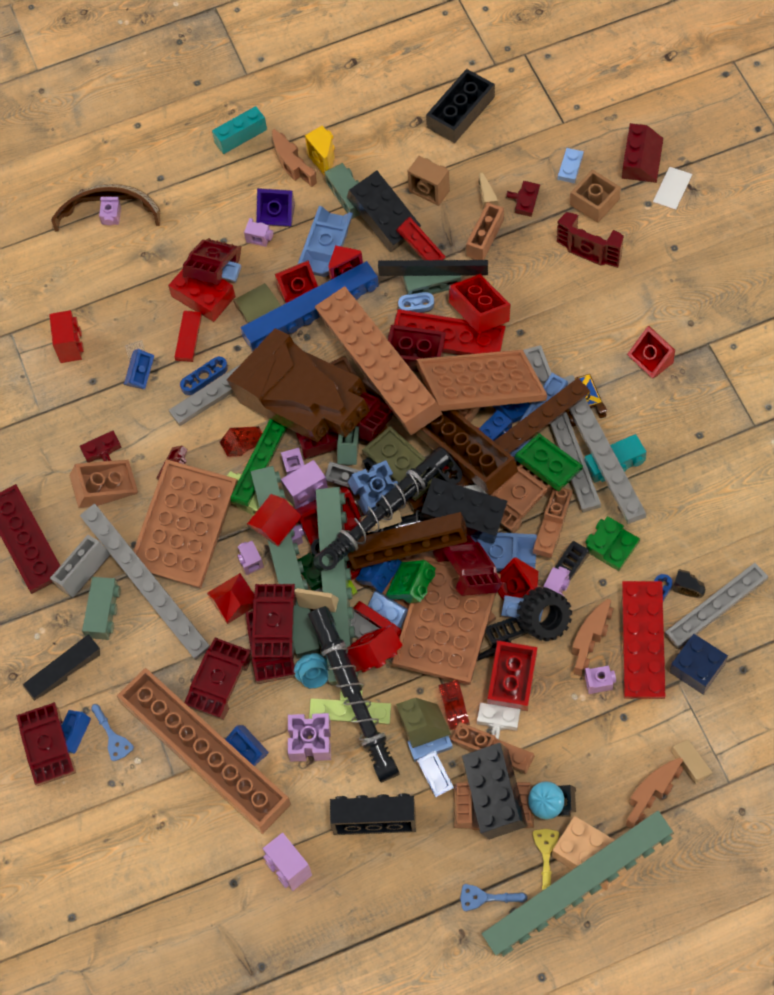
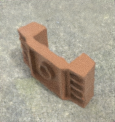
M522 464L517 466L518 472L491 495L507 500L500 525L510 533H515L522 526L523 517L543 496L548 498L553 491V487Z
M517 782L528 825L525 828H534V814L528 805V795L533 786L530 782ZM457 783L454 787V828L480 830L469 783Z

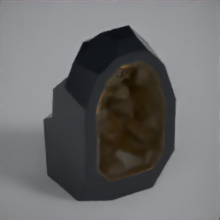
M678 570L673 590L689 597H703L706 591L704 583L699 581L690 571Z

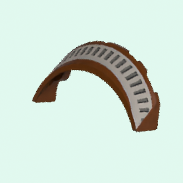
M104 184L79 192L65 202L51 219L55 232L59 231L61 219L72 215L78 203L101 201V197H118L119 200H141L144 209L147 212L153 213L156 226H160V209L151 197L139 189L122 184Z

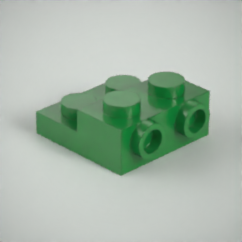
M607 516L605 520H599L595 528L597 529L594 535L590 534L585 544H587L586 548L589 550L590 555L620 571L639 544L640 538L626 531L624 525Z
M426 560L401 562L386 596L391 600L404 599L408 603L421 602L428 592L427 587L435 577L436 568Z

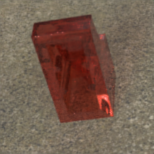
M259 426L229 428L219 443L227 457L242 456L248 450L256 447L262 431Z
M455 680L438 685L450 730L456 729L459 722L470 725L459 681Z

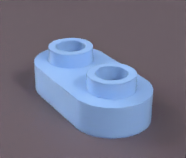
M428 292L404 295L398 300V308L400 310L419 313L430 311L435 304L433 295Z

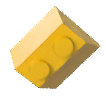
M321 125L306 134L305 141L308 157L325 176L324 172L333 167L335 147L331 131L326 130Z

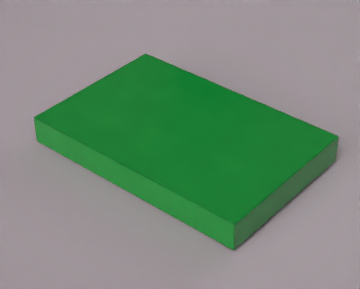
M540 433L514 456L515 460L558 492L583 469L582 464Z

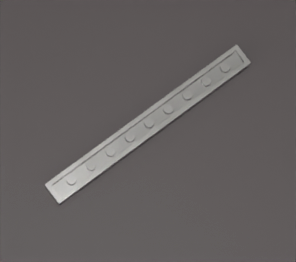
M539 345L523 351L543 386L551 375V370L542 346ZM565 412L552 422L550 427L557 446L583 465V469L571 480L583 513L601 508V503L568 415Z
M573 375L563 378L568 381V385L575 380ZM585 398L569 409V412L626 522L630 524L646 518V512Z
M94 503L80 517L193 658L197 660L209 649L210 645Z

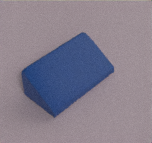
M140 349L134 350L124 385L145 389L155 355Z
M68 710L62 723L69 753L73 754L76 753L91 721L89 716L80 711Z
M237 725L225 739L253 766L258 764L269 753L244 725Z

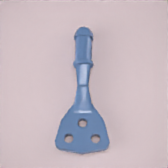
M93 704L91 710L109 737L108 752L110 759L117 761L126 757L133 751L134 746L126 738L113 732L108 723V718L105 717L101 707L98 704Z
M464 884L460 898L462 909L467 912L479 908L486 902L523 903L528 897L523 892L497 895L488 894L477 886Z

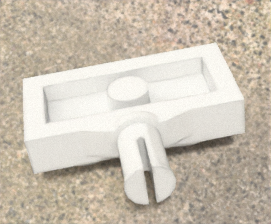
M480 703L477 724L490 727L492 729L491 734H496V738L499 740L500 730L509 729L517 731L520 709Z

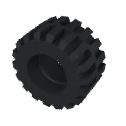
M537 587L536 591L532 589L529 591V595L525 594L523 596V602H519L520 609H517V614L520 616L517 617V620L521 623L520 627L533 637L541 641L556 640L557 636L561 637L564 630H568L569 627L567 625L572 621L570 618L572 610L569 609L571 607L570 603L561 594L546 587ZM546 606H550L548 617L543 622H539L541 611Z

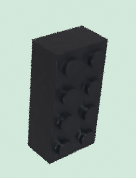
M466 69L426 114L427 128L456 143L495 98V84Z
M378 170L349 189L347 199L389 252H392L406 242L396 229L408 217H411L421 227L420 223Z
M433 477L421 511L420 520L426 521L461 512L467 525V535L494 543L507 500Z
M497 743L463 755L462 758L480 833L490 840L528 827L509 750L502 743Z
M402 793L396 797L380 794L377 797L370 798L367 795H358L356 798L337 796L335 799H330V824L333 835L416 832L414 796Z

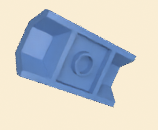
M319 206L298 264L308 260L314 275L328 276V266L335 245L343 247L353 213L349 212L344 216L332 214L322 206Z
M497 533L494 543L471 536L475 542L481 544L496 566V571L501 572L514 557L535 568L536 554H533V548L537 534Z

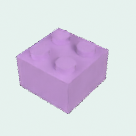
M314 460L281 479L285 497L292 503L295 509L316 500V489L328 488L326 477Z
M281 833L263 848L265 853L263 858L266 861V865L272 872L277 871L278 879L285 888L289 886L294 891L312 876L308 863L284 833Z

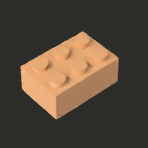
M574 816L554 847L552 858L573 870L615 840ZM605 881L600 886L607 891L611 883Z

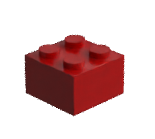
M71 310L49 314L52 343L60 363L82 360L81 352H84L83 342L80 341L82 330L78 325L77 317H73Z
M390 625L363 634L347 647V656L351 665L356 666L355 672L361 670L363 673L374 666L377 669L385 665V660L398 654L397 650L403 645L393 626Z

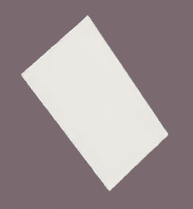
M669 167L653 202L676 209L692 174Z

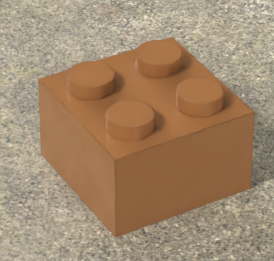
M418 156L407 170L409 192L437 206L442 203L450 192L449 170L446 167L439 166L428 158Z
M592 169L570 192V205L599 223L620 200L621 187Z

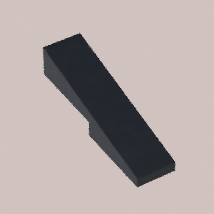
M88 634L23 684L24 689L35 701L67 681L68 675L99 657L100 647Z

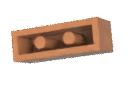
M487 202L466 243V256L476 260L485 259L504 221L503 207Z

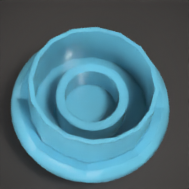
M317 653L302 656L294 666L295 678L305 687H321L328 681L326 658Z
M548 781L540 782L531 789L528 795V805L536 817L544 820L552 819L562 811L564 795L556 784Z

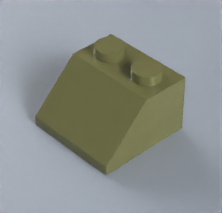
M412 698L396 704L400 720L412 748L451 735L438 704L419 698Z

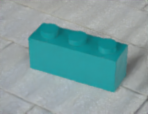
M255 106L213 129L214 143L225 154L266 131V120L264 115Z
M636 434L610 445L624 472L632 466H640L646 460L647 451ZM592 454L586 455L584 460L593 482L605 481Z

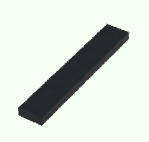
M379 260L378 271L379 276L488 275V260Z

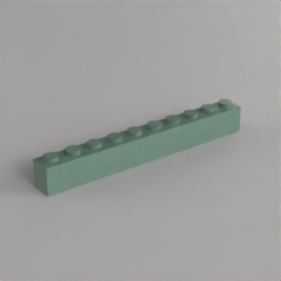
M273 466L251 471L259 507L262 506L270 494L286 499L283 489L279 490L278 483H281L279 471L275 472ZM291 530L279 547L268 540L278 583L295 584L296 589L309 590L306 579L302 580L301 573L304 572L302 561H297L296 557L297 554H300L298 545L292 542L291 537L295 536L294 530ZM296 598L293 642L297 658L299 659L307 654L321 653L319 648L321 643L308 616L311 609L300 607Z
M339 487L316 489L320 552L328 547L333 540L335 541L339 531L345 530L344 523H347L346 511L343 512V505L346 504V497ZM348 554L337 563L335 568L321 571L323 592L331 593L339 599L336 612H331L336 623L337 633L346 644L344 648L353 643L352 638H355V627L351 626L354 610L353 607H350V599H353L352 588L348 585V580H351V570L347 568V561H350ZM323 556L322 562L325 566H328L329 559ZM328 669L329 683L336 685L335 675L332 670Z
M656 811L481 934L496 956L502 955L504 957L514 950L512 946L518 942L523 944L531 938L530 934L536 929L538 932L544 930L549 926L547 923L552 918L557 920L567 913L565 909L572 905L575 908L584 901L582 897L588 893L593 895L601 890L602 887L600 885L605 881L611 883L620 876L618 872L625 868L628 871L637 864L636 860L641 856L647 858L654 853L655 850L653 848L660 843L664 846L673 839L671 837L674 834L673 830L661 813Z

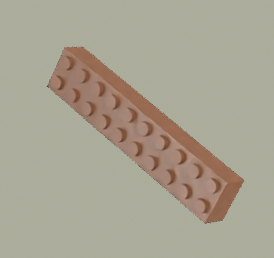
M345 286L315 306L323 322L410 435H413L442 415V412L438 411L439 406L432 395Z
M146 667L117 695L121 705L262 835L290 807L291 803L287 795Z

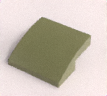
M265 283L234 299L235 305L242 312L247 323L281 306Z

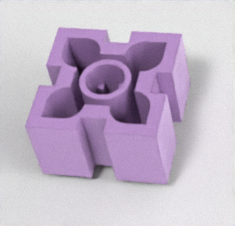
M329 713L312 714V719H305L304 714L288 715V732L290 738H288V756L290 762L307 761V756H313L315 761L331 760V743L329 739L331 737V721Z

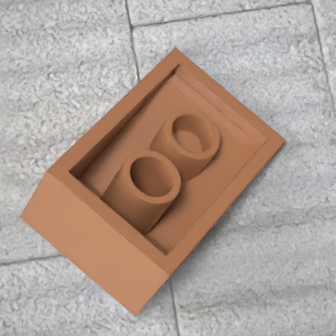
M129 459L79 463L74 465L69 474L78 508L90 507L94 503L99 506L138 493Z

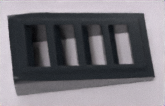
M572 541L555 568L558 569L560 566L569 570V580L571 581L588 558L589 550ZM571 557V558H573L574 560H576L577 562L575 563V562H573L572 560H570V559H568V558ZM564 563L572 567V570L564 566Z
M512 617L487 626L485 637L489 645L494 647L497 645V641H512L527 634V632L520 627L521 623L518 622L517 618ZM514 623H517V625L519 626V631H516L513 625ZM510 626L513 633L510 634L506 627ZM501 629H503L505 636H502ZM496 632L499 638L495 639L493 633Z

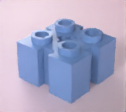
M387 461L373 465L369 473L366 469L356 472L348 480L353 494H359L361 497L358 504L364 515L371 513L368 506L372 510L376 508V502L382 498L381 494L384 496L395 486L394 483L398 484L397 481L392 482L390 479L393 472Z

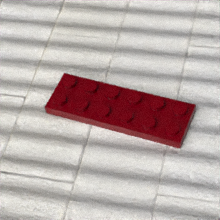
M17 484L0 492V536L30 593L33 594L53 583L50 577L61 565Z

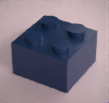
M693 634L672 662L669 673L704 695L725 666L728 655L696 634Z

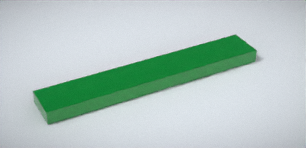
M272 419L268 421L230 497L232 502L249 506L256 492L251 471L269 466L287 427Z

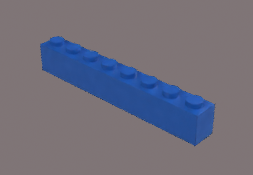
M366 261L240 327L242 336L253 352L274 328L286 334L294 333L304 325H309L314 320L320 318L315 306L344 286L356 300L361 295L374 291L379 286L378 276Z

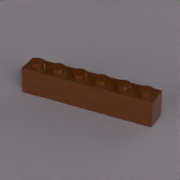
M458 512L366 535V542L358 544V549L353 553L350 552L348 558L353 568L358 569L467 542V525L462 513ZM362 536L357 542H363L365 539L364 536Z

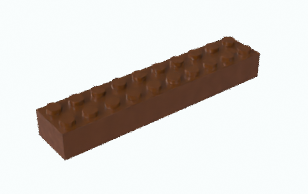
M365 377L362 383L366 392L379 398L382 403L386 404ZM455 410L441 411V416L415 433L434 450L438 447L443 448L460 467L462 473L488 495L495 492L518 472L513 456Z

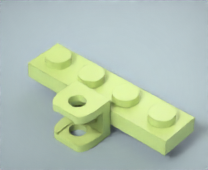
M342 692L340 693V700H310L309 719H312V714L329 713L330 720L351 722L355 714L351 705L343 704L347 697L344 698ZM371 702L368 708L371 717L379 719L380 724H390L391 703Z

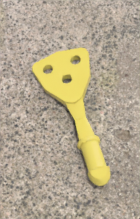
M550 829L535 830L532 834L536 847L542 853L544 862L543 871L541 872L542 890L551 885L552 872L550 871L549 859L559 838V832Z

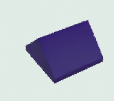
M257 188L256 223L292 226L295 209L293 190Z

